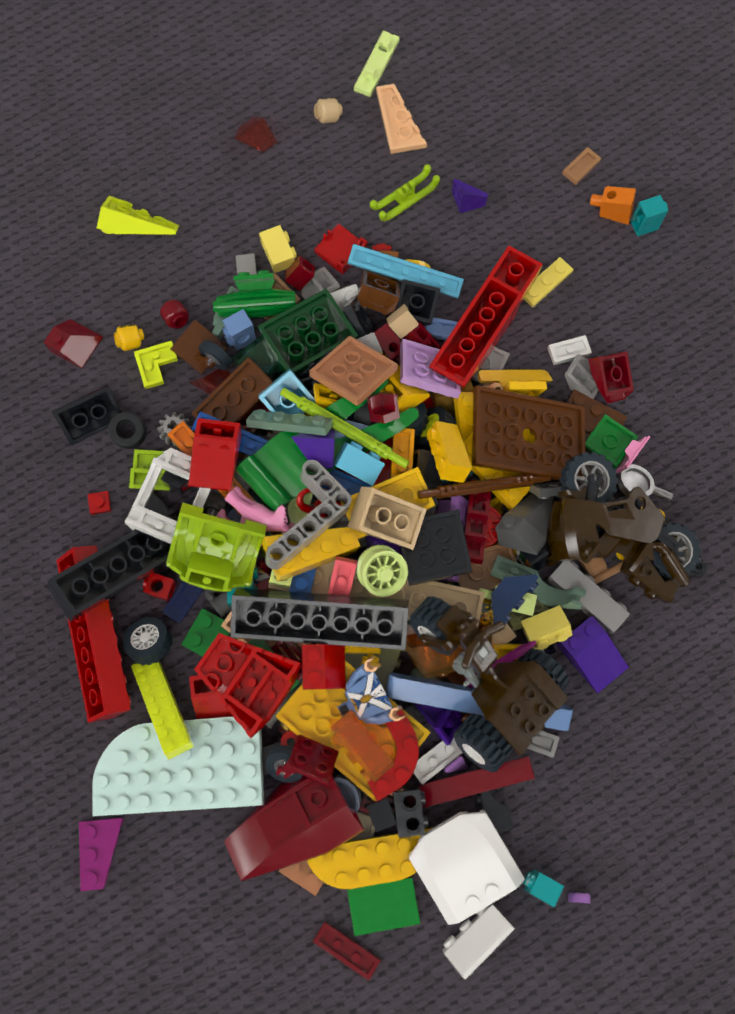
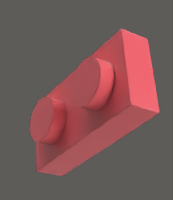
M336 556L328 594L350 595L357 560Z

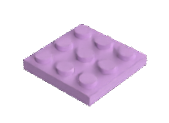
M402 339L400 344V383L458 399L461 393L460 385L429 368L440 349Z

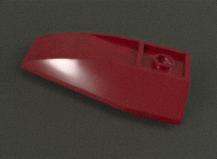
M334 769L328 785L304 775L296 782H282L264 800V805H259L224 840L241 881L326 855L364 831L355 810L348 806L333 776V773H335Z

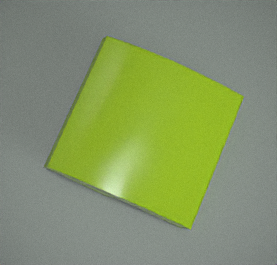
M134 449L129 488L141 489L153 459L162 455L164 451ZM162 469L154 490L170 491V488L166 487L161 481L166 470Z

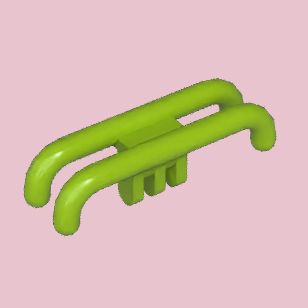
M426 164L418 176L379 202L371 200L370 207L375 211L380 210L396 200L399 204L387 213L385 211H380L379 213L381 221H389L434 191L440 182V177L435 175L428 186L415 194V186L424 181L430 174L431 166Z

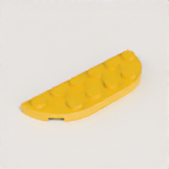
M430 827V828H424V829H425V832H427V831H429L430 829H432V827ZM398 833L347 841L326 855L307 860V863L321 881L340 889H354L408 878L417 872L409 859V854L414 850L421 835L399 838Z

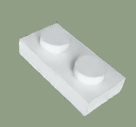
M586 335L548 346L553 365L572 361L578 354L582 357H587L592 353Z

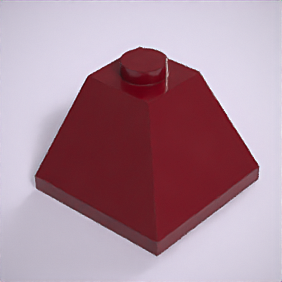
M69 319L54 326L43 343L50 352L82 369L103 339V336Z

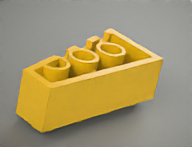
M347 527L327 529L282 568L273 569V572L278 582L335 561L336 556L345 557L355 553L360 547L359 541L353 529ZM282 535L265 536L263 538L262 546L265 553H267L268 547ZM295 540L287 541L291 546L298 545ZM276 553L270 555L275 560L282 558Z

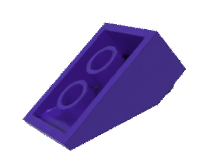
M593 616L572 631L573 636L556 644L597 694L629 668L606 631Z

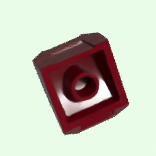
M628 351L588 359L593 379L607 404L624 400L634 391Z

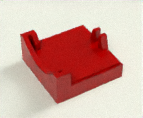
M338 224L332 231L327 230L328 235H323V240L314 249V253L343 275L352 266L347 263L353 244L367 248V241L362 237L358 239L342 225Z

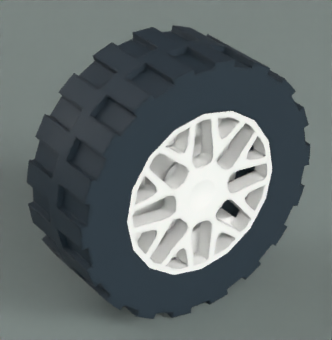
M156 617L141 618L137 622L135 621L127 628L122 643L129 657L136 664L139 663L144 666L158 663L159 660L164 659L171 650L173 638L162 620Z

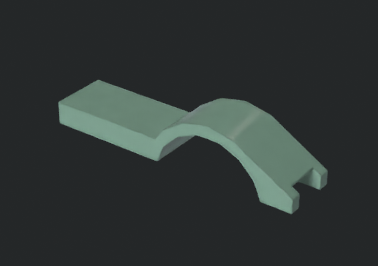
M499 555L490 574L501 580L505 577L535 574L539 577L537 570ZM540 577L536 580L539 585L531 594L537 595V601L550 607L560 605L561 608L581 609L583 603L579 602L580 597L585 596L586 590L577 586L572 589L561 590L548 586Z

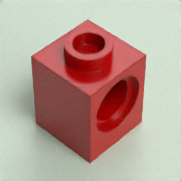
M151 573L149 577L144 579L142 588H144L143 592L145 594L170 602L177 582L174 579ZM163 582V588L160 591H154L155 584Z

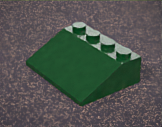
M327 288L258 325L259 331L283 373L290 368L294 374L297 372L300 374L309 367L311 362L320 360L325 356L324 353L328 350L330 352L333 351L349 336L358 339L357 333Z

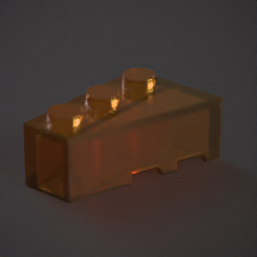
M351 710L330 727L334 734L331 737L338 747L343 745L348 752L345 755L353 765L356 762L362 768L360 773L367 782L372 780L376 783L395 766L385 751L368 733V730L356 719L355 714Z

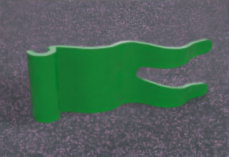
M388 379L369 396L378 394L387 385ZM343 397L325 409L345 421L365 405L368 400L366 398L357 406ZM409 408L400 413V418L385 424L376 423L361 429V431L380 442H384L411 425L419 416L418 410ZM280 432L254 455H250L242 461L235 469L270 510L274 512L282 504L290 503L300 491L307 488L301 481L300 476L303 464L308 460L292 439L293 436L300 433ZM347 436L340 439L335 438L334 460L344 442L351 444L352 439ZM362 446L363 448H362L361 451H363V452L369 451V449H367V448H365L364 446ZM333 465V469H326V470H327L328 472H330V471H332V470H334V469H336V468H338V467L335 466V465ZM307 471L309 475H315L313 471Z

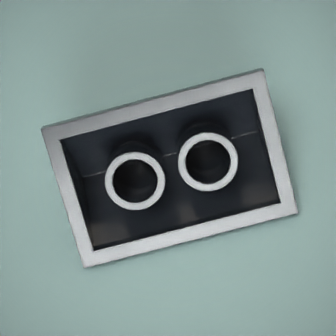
M108 385L52 411L70 445H74L107 429L111 419L116 414L122 412Z

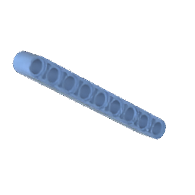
M389 673L385 690L389 698L484 716L471 695L475 688L404 674ZM562 705L548 719L545 727L568 731L573 708Z

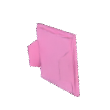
M645 436L639 441H631L625 449V457L616 468L617 474L630 466L650 436Z

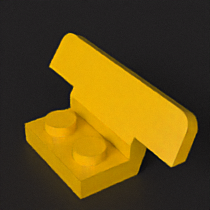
M480 370L477 376L479 383H499L503 391L538 397L547 390L546 382L553 381L545 370Z

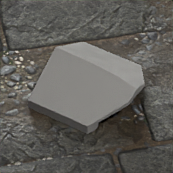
M322 267L314 272V277L302 289L301 295L306 300L326 288L329 292L340 288V285L329 271Z
M579 354L576 355L565 373L569 388L572 391L576 390L594 399L598 388L593 379L588 359Z

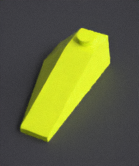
M108 196L101 206L97 228L106 234H176L179 228L178 224L160 216L150 217V214L145 209H132L133 204L115 197Z

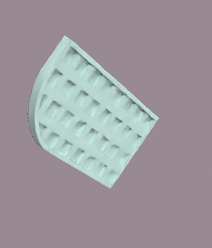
M233 717L184 720L194 747L169 760L164 755L153 723L139 724L127 729L108 745L96 766L93 776V816L264 805L261 730L250 738Z

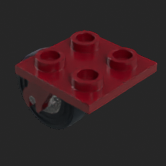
M299 734L292 747L277 746L271 750L266 760V768L272 777L282 782H296L304 775L328 785L339 751Z

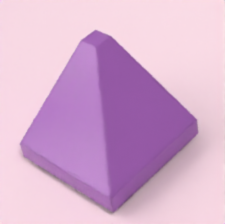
M458 756L444 767L443 771L445 773L466 770L468 766L464 759Z

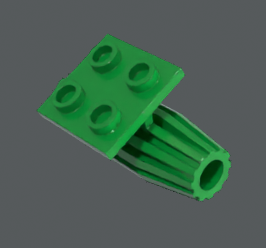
M258 271V274L250 275L249 272H240L238 276H233L239 291L217 296L216 301H213L214 313H218L219 317H229L244 309L248 318L277 316L296 305L295 291L272 289L273 284H275V278L273 273H269V271Z

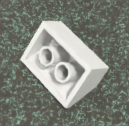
M492 904L476 913L477 916L472 921L466 920L459 928L461 932L456 937L450 936L443 944L445 947L442 950L464 979L514 930L513 926Z

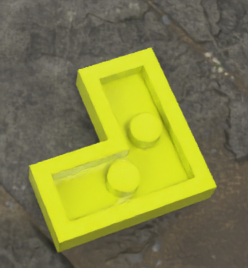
M172 340L134 352L145 389L165 384L159 366L178 361L177 355L170 350L173 346Z

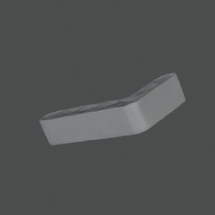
M308 460L303 464L300 478L303 484L322 503L268 547L265 561L271 569L277 570L282 568L348 512L351 503L350 494L316 460ZM307 471H313L315 475H309ZM321 486H328L330 490H323ZM336 501H342L345 505L340 506ZM320 514H327L330 518L323 519ZM304 527H311L314 531L306 532ZM295 540L298 545L291 546L287 541ZM276 553L282 558L275 560L270 555Z

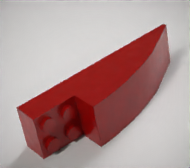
M508 245L429 368L464 388L485 362L515 318L521 302L537 279L543 264Z

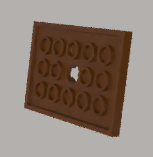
M478 385L473 388L472 466L524 475L548 476L553 480L560 481V477H562L561 470L566 466L565 463L572 459V457L586 452L584 406ZM524 429H529L530 433L535 436L534 443L525 441L523 438ZM579 469L577 475L584 477L581 469Z

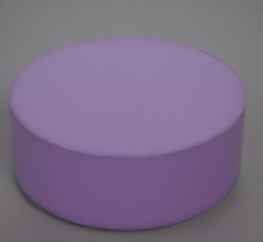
M569 892L568 902L590 904V895Z

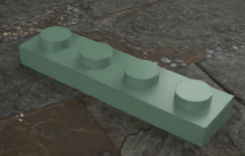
M259 409L254 410L246 419V424L249 428L326 436L333 426L332 418H325L320 415L305 416L301 413L285 414L281 411L266 412Z

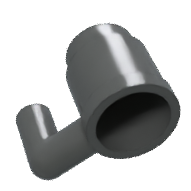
M206 589L204 591L205 597L221 618H223L232 610V607L227 604V592H222L216 597L214 593L217 591Z

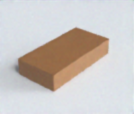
M587 147L563 170L562 174L577 185L600 163L601 158Z

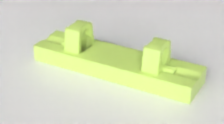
M386 31L382 32L354 86V91L371 97L399 42V36L392 35Z

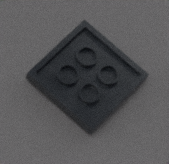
M459 509L424 517L414 549L411 550L401 546L402 555L408 567L407 579L409 586L473 572Z

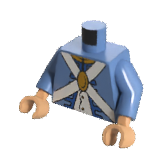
M374 656L370 657L365 664L353 671L348 679L346 691L344 692L348 701L337 706L342 718L355 713L358 720L362 719L366 724L379 725L405 718V715L402 717L397 715V710L403 707H392L374 671L380 667V664L374 667L370 662L375 658Z

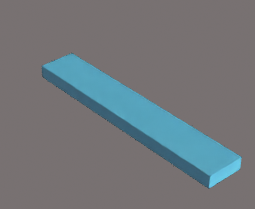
M355 244L352 246L347 263L400 281L405 279L441 288V294L457 299L464 281L462 278Z

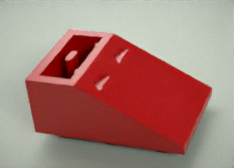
M198 418L193 441L189 486L224 491L232 490L242 438L240 423Z
M199 675L189 677L191 700L197 719L233 717Z

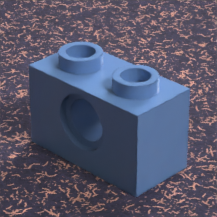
M244 309L222 320L224 324L222 331L229 347L234 346L235 350L238 351L256 341L253 324Z

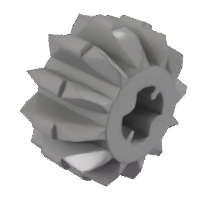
M173 412L172 417L165 414L166 420L159 421L162 426L158 427L157 430L161 433L159 435L161 440H165V443L169 445L173 442L167 436L171 429L182 421L191 428L189 425L190 420L188 418L184 419L185 416L182 413L177 416L176 412Z

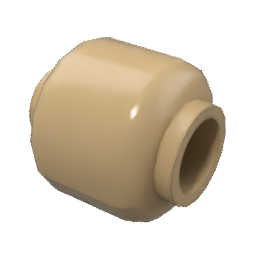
M334 97L321 98L314 105L315 118L321 123L337 122L339 116L342 115V106Z

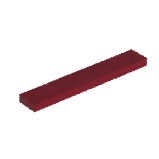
M527 756L505 762L495 773L478 769L419 785L420 792L424 791L426 805H422V808L535 779L530 758ZM406 796L408 805L415 802L416 798L414 796Z

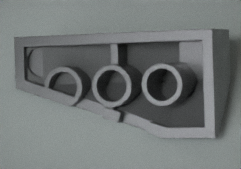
M531 493L508 511L496 526L499 545L538 555L547 541L549 516L555 496H550L549 499H539L537 495Z

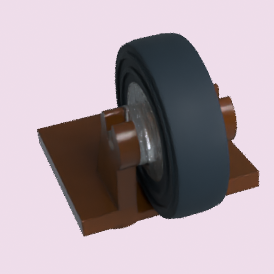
M196 320L191 323L170 348L171 351L200 374L207 367L213 368L216 366L221 370H227L232 364L230 356L226 353L227 348L224 347L226 344Z

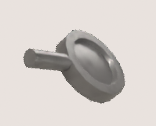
M630 464L627 469L618 473V486L626 496L629 495L634 487H640L648 497L654 494L669 501L673 498V493L656 487L651 474L639 465Z

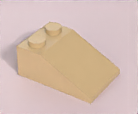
M361 487L347 528L413 550L427 509L377 489Z

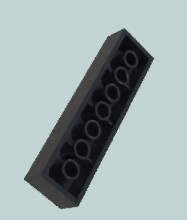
M193 496L183 503L192 505L196 497ZM182 503L162 515L178 521ZM136 529L50 578L47 588L69 621L72 622L166 565L171 544Z
M236 588L232 595L231 637L405 650L409 600Z

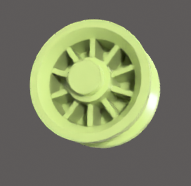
M375 545L366 549L360 555L357 561L356 575L359 582L370 593L379 597H386L395 594L403 587L408 576V567L405 559L391 547Z

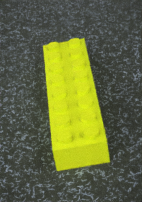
M160 660L152 665L143 666L139 663L132 665L133 673L164 755L170 760L193 748L194 745Z

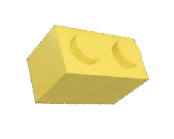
M279 225L260 232V242L274 273L289 268L295 261V258H297L294 247L290 248L288 244L290 239L287 231L283 232Z
M560 605L521 621L523 632L528 642L536 641V644L532 647L534 649L543 650L551 644L565 641L573 636L571 625Z

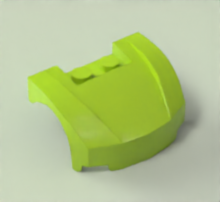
M182 503L166 561L167 567L178 573L181 580L203 589L230 592L233 588L249 587L252 583L258 552L265 537L266 525L247 519L244 524L204 514V508Z

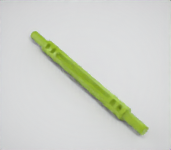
M286 388L281 390L280 395L297 404V408L311 416L320 415L325 418H332V428L386 460L390 459L405 469L410 461L393 452V449L304 396L299 397Z

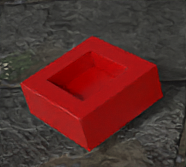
M108 491L88 494L91 515L112 512Z

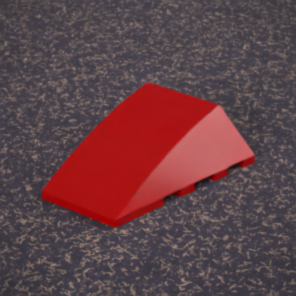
M218 633L194 670L210 690L217 695L223 706L230 711L237 723L246 731L245 733L252 738L270 721L294 685L301 663Z

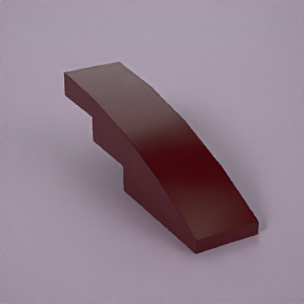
M491 492L469 494L464 535L471 563H483Z

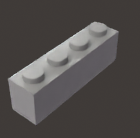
M563 561L547 579L556 589L567 590L577 586L586 590L585 596L580 597L579 602L583 603L580 610L588 617L593 616L609 635L613 634L630 615L626 611L625 605L614 601L606 589L599 588L595 584V580L588 574L584 575L579 570V566L573 561Z

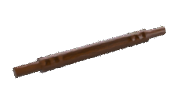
M525 474L441 485L434 489L419 490L417 496L418 499L432 497L440 499L533 486L535 483L549 482L551 477Z

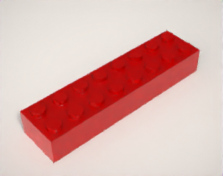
M97 545L72 547L56 560L58 572L61 573L98 551ZM108 599L72 622L68 619L88 723L112 719L131 710V700L129 695H127L126 677L122 671V657L118 651V638L114 632L113 614L110 612Z

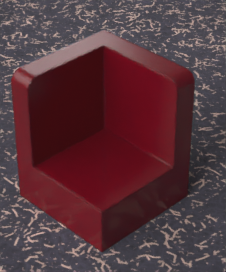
M299 256L286 270L285 281L298 291H301L314 277L315 266Z
M380 392L367 398L371 422L385 424L400 418L397 395L395 393Z

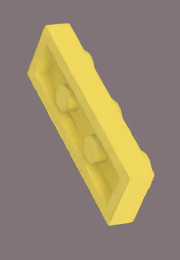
M559 257L537 277L524 300L533 308L567 278L574 269Z

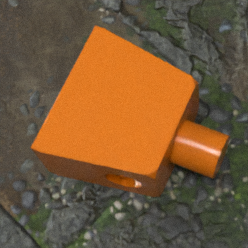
M607 186L603 196L592 194L590 205L600 207V217L628 225L633 211L636 189Z

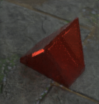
M254 116L239 127L235 139L260 150L262 153L277 143L263 117Z
M218 368L209 375L189 383L210 395L232 373Z

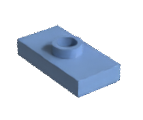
M433 317L432 324L424 327L433 338L446 341L458 322Z

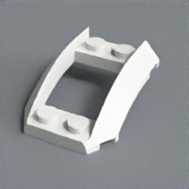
M170 448L164 451L162 455L153 459L132 509L125 520V524L133 531L137 529L167 543H172L177 521L145 507L162 469L189 480L191 456ZM199 488L192 505L203 508L211 489Z

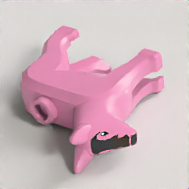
M238 486L231 490L224 499L242 514L240 520L242 524L247 519L265 524L266 532L286 533L296 525L290 522L286 504H282L274 512L244 496ZM223 508L216 515V517L230 520Z

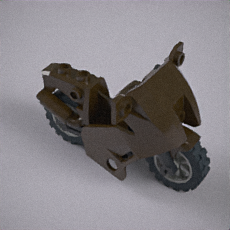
M585 452L572 457L561 470L562 477H560V483H562L561 491L557 493L563 502H553L548 523L550 553L545 565L551 567L560 561L582 560L584 563H590L593 558H603L609 556L612 552H617L625 558L620 571L629 577L628 581L632 585L640 586L645 590L643 592L644 595L652 600L656 599L664 603H672L678 588L690 584L688 580L689 572H693L697 568L695 567L696 564L700 562L699 554H701V548L698 545L700 541L696 539L695 532L693 530L690 531L686 525H680L681 523L663 524L665 517L640 487H634L628 496L615 499L612 495L617 491L616 468L613 469V463L605 459L606 456L598 455L597 452ZM586 465L592 467L589 474L586 470ZM579 469H581L584 477L577 475ZM638 497L644 500L643 509H641V501Z

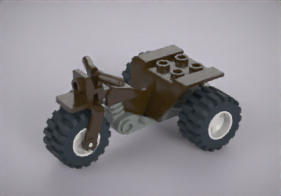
M434 596L427 597L410 615V624L419 639L423 641V645L444 655H451L458 646L463 648L454 660L453 668L457 673L467 678L464 686H468L471 683L475 687L471 695L484 716L475 713L470 714L455 731L453 737L459 749L474 764L486 771L497 772L513 753V750L519 755L524 753L531 744L530 741L533 737L544 729L545 723L552 714L559 710L567 701L568 697L563 692L570 683L566 672L551 656L534 648H531L516 662L498 663L492 669L491 666L496 662L498 654L487 637L503 630L505 623L499 621L480 630L476 626L479 621L472 616L471 612L460 610L457 605H449L447 602Z

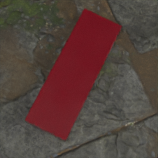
M326 921L313 940V943L368 981L381 961L377 956Z

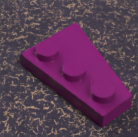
M124 818L79 822L80 891L105 888Z

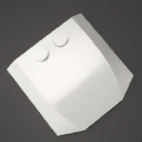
M485 810L468 813L467 811L457 813L425 832V835H421L414 850L409 854L411 863L448 925L460 923L517 889L525 880Z

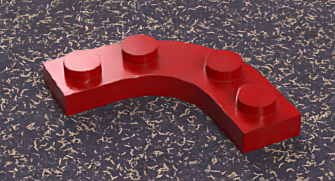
M403 709L397 711L398 716L402 717L405 715ZM406 715L405 718L399 721L393 720L385 723L394 740L396 753L392 764L388 768L366 780L377 801L401 788L410 779L416 768L419 745L415 731Z

